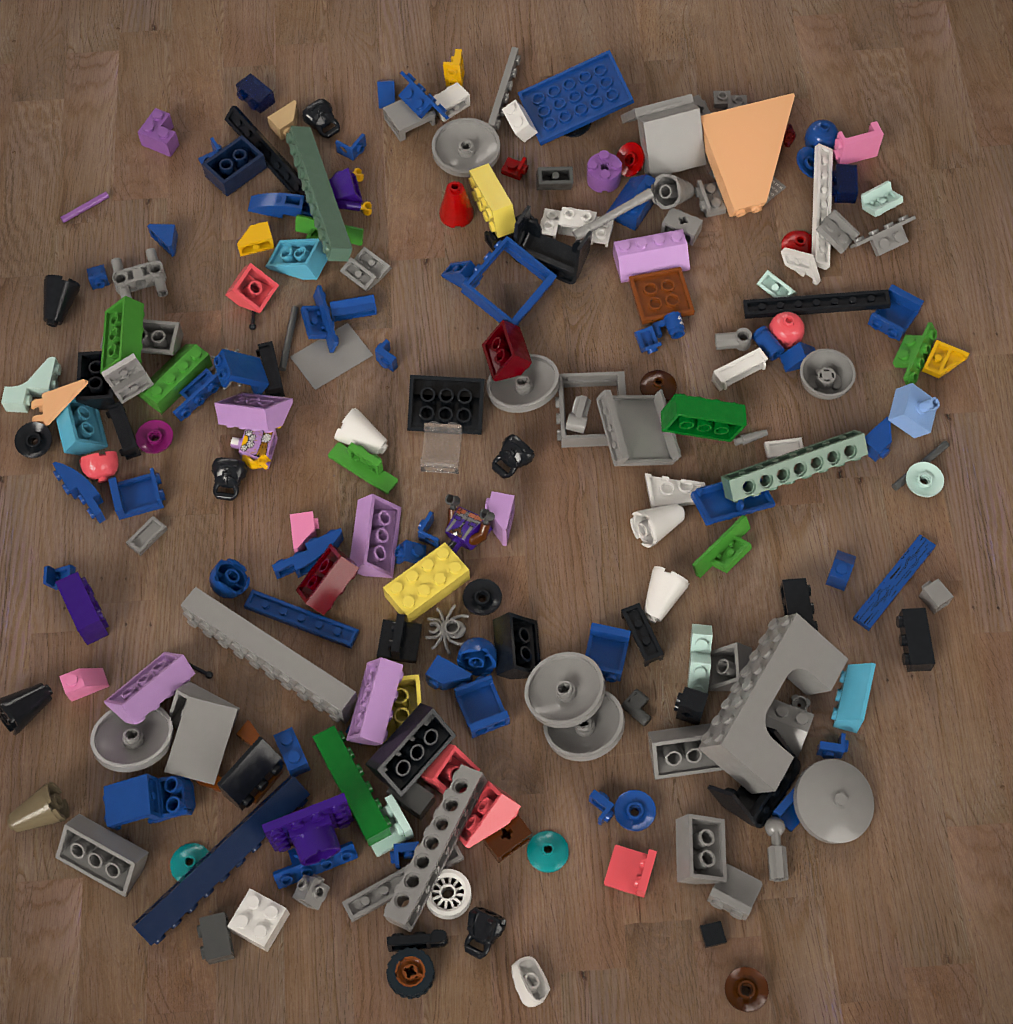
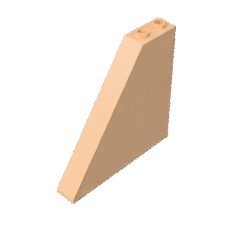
M794 93L701 116L705 153L729 217H741L748 212L757 213L762 210L767 202L795 97Z

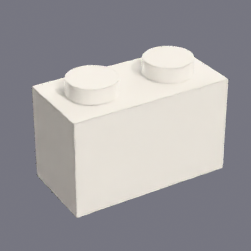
M458 82L433 96L437 100L435 102L436 105L441 104L447 110L445 114L449 117L448 119L470 106V94ZM432 107L436 115L443 122L447 121L434 107Z
M516 99L502 109L515 135L523 142H526L538 133L525 108Z

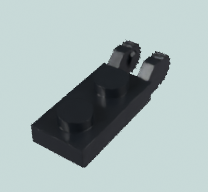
M441 929L433 930L431 934H426L422 931L415 932L413 935L394 933L387 937V947L389 952L404 950L407 947H415L418 950L440 948L448 943V936Z

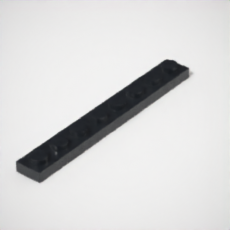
M232 106L224 120L239 136L243 135L264 154L266 166L291 194L304 195V200L306 201V194L302 190V183L298 178L296 170L237 106Z
M888 289L743 300L745 319L774 317L782 312L806 315L888 309L891 306Z

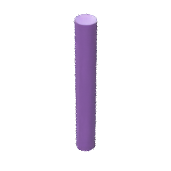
M105 191L60 218L65 223L106 200L109 196Z

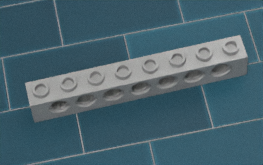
M462 764L454 772L450 787L445 790L440 806L434 811L433 820L425 828L421 843L416 846L411 862L405 867L401 882L397 883L391 901L385 906L383 916L390 923L410 932L414 928L488 781L483 772ZM467 787V789L464 792L460 793V790L462 788ZM453 806H457L454 811H450ZM448 824L446 829L441 830L443 825ZM438 843L436 848L431 849L433 844ZM429 862L425 868H421L423 863ZM415 881H419L417 886L412 887ZM409 900V903L402 907L403 902Z

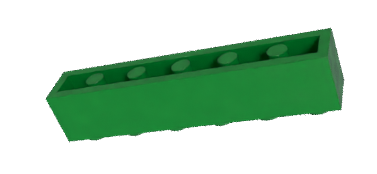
M333 725L312 736L341 794H345L350 811L369 847L392 835L390 827H392L391 821L387 815H382L380 810L383 807L378 798H373L371 793L374 790L370 782L363 780V769L359 763L355 765L353 759L356 757L351 747L346 748L344 744L346 738L341 730L337 731Z

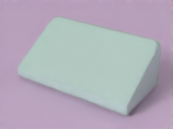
M769 270L765 272L757 283L759 287L774 298L791 297L797 294L796 291Z

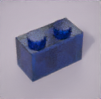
M251 73L236 84L238 98L242 101L244 100L252 110H256L260 114L275 103L273 91Z
M836 164L835 170L832 171V182H834V185H832V196H834V203L855 204L858 196L857 165Z

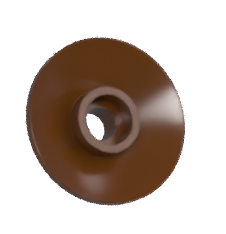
M650 371L641 379L640 391L642 395H655L659 390H663L666 402L675 395L677 390L676 381L671 374L665 371Z
M737 968L729 974L725 982L726 998L739 1011H756L765 1004L768 998V983L765 977L754 968ZM743 987L749 989L748 995L742 993Z

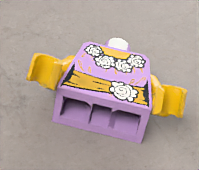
M247 428L242 438L232 437L231 448L239 449L241 460L250 469L254 470L262 467L265 470L269 469L278 440L276 429L274 432L264 433L263 430L251 431V429Z

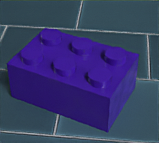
M77 571L56 581V585L76 629L85 643L89 645L108 636L106 628L109 627L105 616H103L102 609L95 599L94 592L85 576L81 578Z

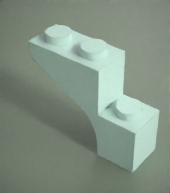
M56 357L47 358L25 383L18 386L4 387L1 403L6 412L28 413L33 397H41L43 393L58 388L57 379L58 375H61L62 368Z
M692 624L687 687L708 694L713 637L712 626Z

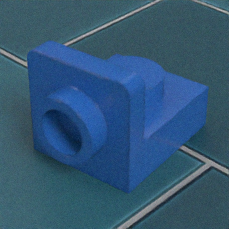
M104 264L86 269L93 290L110 285Z
M419 841L393 844L394 851H390L391 864L395 863L396 869H401L400 857L412 859Z

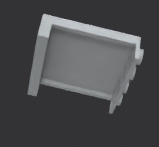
M604 390L596 398L614 466L673 465L681 457L676 434L662 432L661 410L666 406L663 390H659L655 395H612L611 390Z

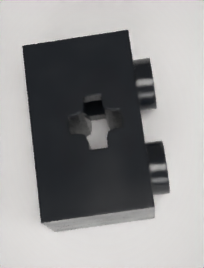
M685 687L683 693L679 692L674 707V711H677L676 719L699 725L709 694Z

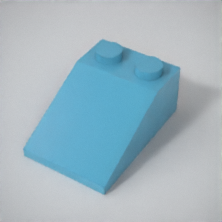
M319 238L279 240L265 267L269 270L302 280H317L327 262V257L323 253V245Z

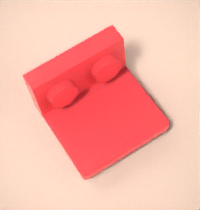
M615 845L604 885L644 898L657 851L649 849L648 854Z

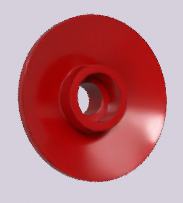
M628 142L624 144L616 155L622 162L621 175L625 177L636 175L643 167L645 155L638 143Z
M799 230L789 232L782 239V250L786 247L811 254L812 235Z

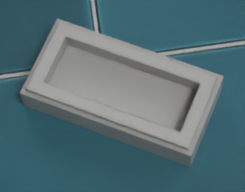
M152 516L126 541V544L141 556L168 530L167 526Z

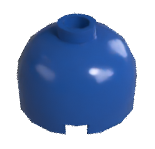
M823 119L810 124L804 137L805 146L815 149V146L819 143L834 149L835 139L839 132L836 125Z
M234 559L220 560L210 572L209 582L210 587L218 596L232 599L246 591L250 584V577L247 578L245 573L247 570L240 562Z
M480 637L470 638L461 645L457 655V664L464 670L473 671L472 675L474 676L491 674L497 664L496 648L487 639Z

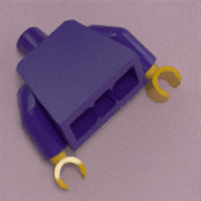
M349 167L337 171L329 179L339 209L362 210L363 214L368 216L372 214V204L368 201L364 202L363 205L361 204L363 200L358 182L363 181L364 174H362L360 168H355L354 172Z

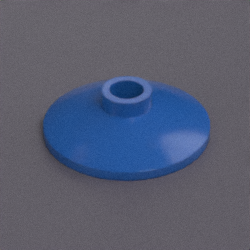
M803 147L797 153V164L805 175L814 178L815 149Z
M629 790L618 797L614 807V814L617 822L623 828L630 831H642L653 823L656 816V806L653 799L645 792ZM637 810L639 814L637 816H633L631 814V811Z

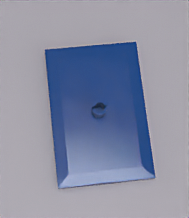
M610 50L518 92L522 105L538 132L536 136L541 146L634 103L633 97Z

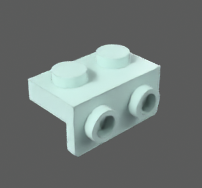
M886 181L861 194L862 210L874 217L880 216L882 213L903 203V196L894 192L891 182Z

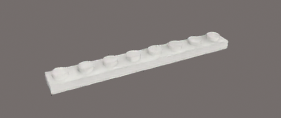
M818 143L814 150L811 254L814 255L817 267L827 270L830 267L831 244L816 229L824 218L831 213L833 149Z

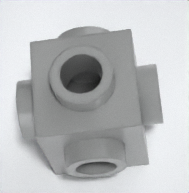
M303 875L297 884L292 898L307 908L319 910L322 902L327 897L330 887L323 883L325 879L319 875Z

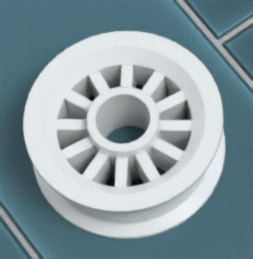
M443 869L426 902L431 913L438 918L446 920L455 919L463 915L469 908L472 899L471 886L468 879L457 870ZM446 890L454 892V895L449 899L442 896Z

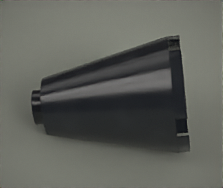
M46 275L44 279L43 320L46 322V325L57 327V325L63 323L80 291V284L70 278L68 281L62 280L63 276Z
M39 683L1 697L0 720L10 732L14 730L13 735L20 733L52 700L51 695L53 692L47 684Z

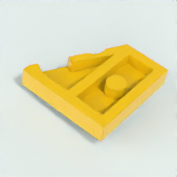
M936 340L922 372L936 378H941L967 360L970 353Z

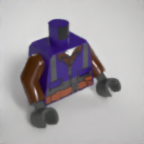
M448 494L445 498L446 503L450 505L445 533L451 540L448 546L455 554L461 546L468 550H473L478 544L487 539L488 534L493 529L489 521L494 520L495 515L493 512H489V509H481L478 515L462 507L456 508L460 504V498Z

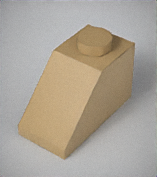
M293 100L267 117L270 129L281 140L286 138V134L289 133L291 126L297 125L299 114L297 102Z

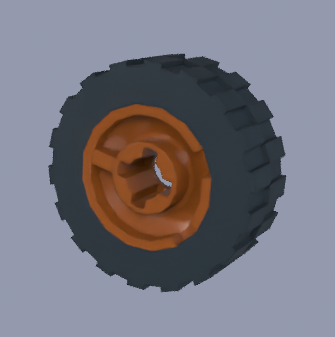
M407 947L404 950L397 951L398 953L391 957L392 959L387 964L388 969H386L390 987L402 998L413 999L419 998L423 994L425 995L428 989H431L435 979V969L431 958L423 950H418L415 947ZM412 969L415 971V975L409 978L407 971Z

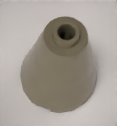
M53 782L43 785L9 814L7 822L10 829L19 833L63 822L69 818V806L66 799L62 800L59 796L62 793L60 788Z

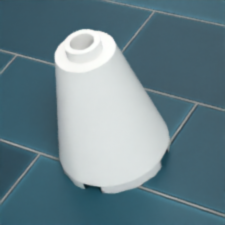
M353 408L342 421L341 429L338 428L334 439L347 445H350L351 442L361 445L367 452L375 455L383 454L388 448L386 444L387 439L356 408Z
M676 503L638 510L632 513L634 516L630 519L632 531L637 539L641 538L643 546L647 548L652 547L684 520L685 510Z
M654 566L643 610L647 620L652 623H656V621L661 622L689 586L687 579L673 571L671 573L666 572V568Z

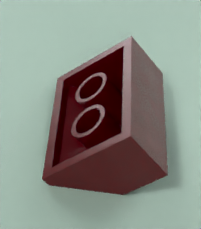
M502 320L482 344L493 381L520 376L532 363L521 328L506 320Z
M330 543L296 591L305 604L325 615L333 607L337 597L343 594L349 581L355 578L359 567Z

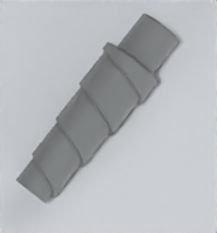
M767 430L742 434L740 437L733 439L735 446L745 445L768 436Z

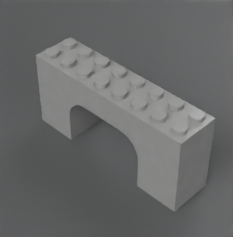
M798 613L774 618L769 622L766 633L759 639V645L756 650L750 654L748 664L740 671L741 676L732 685L731 693L722 702L721 710L712 719L711 727L702 736V742L698 747L751 794L775 792L794 759L788 751L769 735L765 723L766 713L785 679L790 680L805 695L828 692L832 690L848 661L844 654Z

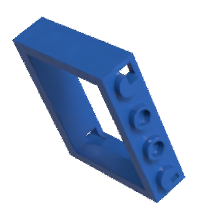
M506 236L503 241L499 240L495 244L493 252L489 251L483 258L484 263L482 265L478 264L472 271L474 274L471 277H466L462 283L463 288L461 292L499 323L502 320H506L514 325H518L553 284L557 275ZM504 250L543 281L513 318H510L472 287Z

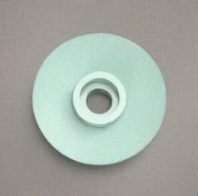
M918 462L908 469L906 483L914 494L921 497H933L942 490L944 476L941 470L934 464Z

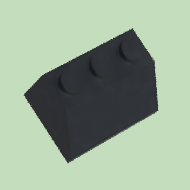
M102 351L78 352L77 381L85 379L88 381V384L76 396V402L98 410H108L107 406L117 403L118 398L102 374H100Z
M508 612L493 619L494 646L497 651L496 673L497 676L511 680L526 679L541 662L538 624L536 620Z
M259 736L217 785L223 796L243 811L245 807L248 808L255 800L254 797L259 791L262 792L267 788L268 781L281 772L284 764L283 760Z

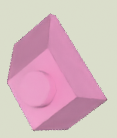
M313 511L290 514L295 553L299 551L304 552L306 550L305 543L311 538L317 537L316 529H320L319 520L314 518Z
M79 668L59 676L65 694L71 702L109 687L103 668Z

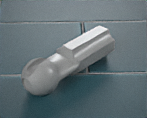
M771 817L765 823V831L771 837V846L767 848L769 881H787L789 879L786 847L781 845V835L785 831V824L779 817Z

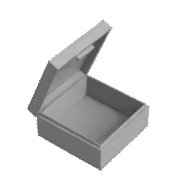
M692 94L634 108L620 115L622 124L635 120L638 121L641 147L645 155V174L656 178L661 174H672L706 165L700 108L693 103Z

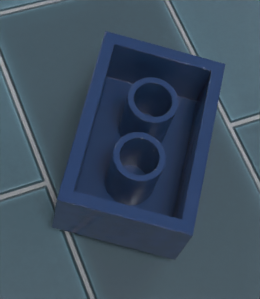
M243 135L202 163L205 177L226 196H229L267 168L264 154Z

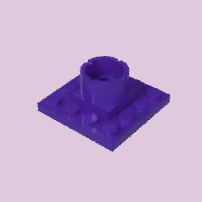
M342 793L262 824V828L275 852H285L294 845L301 865L307 866L319 863L322 859L326 860L341 851V846L335 828H346L351 825L350 822H353L354 819L346 796Z

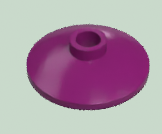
M151 420L144 423L136 433L138 447L150 454L163 452L173 441L172 428L161 420Z

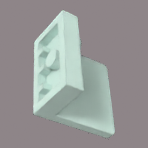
M392 794L385 797L387 805L380 810L382 815H387L391 821L392 827H390L392 835L371 846L377 857L394 849L393 844L404 843L414 837L411 826Z

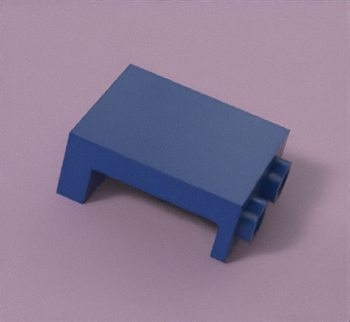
M892 284L888 290L891 302L890 308L876 309L871 314L868 325L875 330L887 334L890 338L900 341L921 311L924 301Z
M222 349L214 359V365L222 387L226 388L231 381L251 385L253 394L262 395L269 385L261 359L258 357Z
M149 468L150 474L120 482L117 481L116 477L108 479L115 512L119 520L164 508L163 501L166 498L163 489L159 487L162 481L160 474L155 473L154 468Z
M592 623L585 655L599 666L606 681L620 682L631 631Z
M492 675L479 676L475 681L470 683L463 682L454 689L455 698L472 738L510 724V717L507 710L503 707L493 683Z
M143 774L103 787L106 827L120 830L121 825L144 818L153 820L161 818L157 777Z

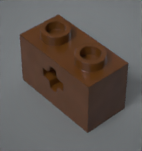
M517 815L508 825L483 840L485 846L497 862L500 863L532 839V832L521 817ZM503 834L510 835V839H503Z

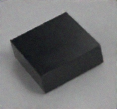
M721 921L699 927L705 948L726 944L727 941Z

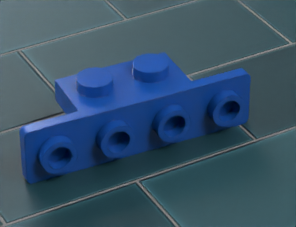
M403 71L400 72L409 84L398 96L421 119L432 107L446 120L449 118L445 114L447 110L441 104L437 106L435 103L437 100L430 93L427 95L425 93L426 89L420 83L416 84V79L410 73L406 75Z
M317 285L313 295L316 306H302L300 311L308 339H326L329 352L334 353L336 346L339 344V338L335 334V325L330 317V307L326 303V294L323 292L322 286Z
M206 368L179 392L186 399L173 411V414L180 421L188 418L210 395L218 391L221 383L217 372L213 375Z
M350 841L340 845L341 851L326 860L322 859L319 863L307 866L301 865L295 848L288 850L292 865L273 872L278 889L299 882L303 875H317L357 859L358 855L353 842Z

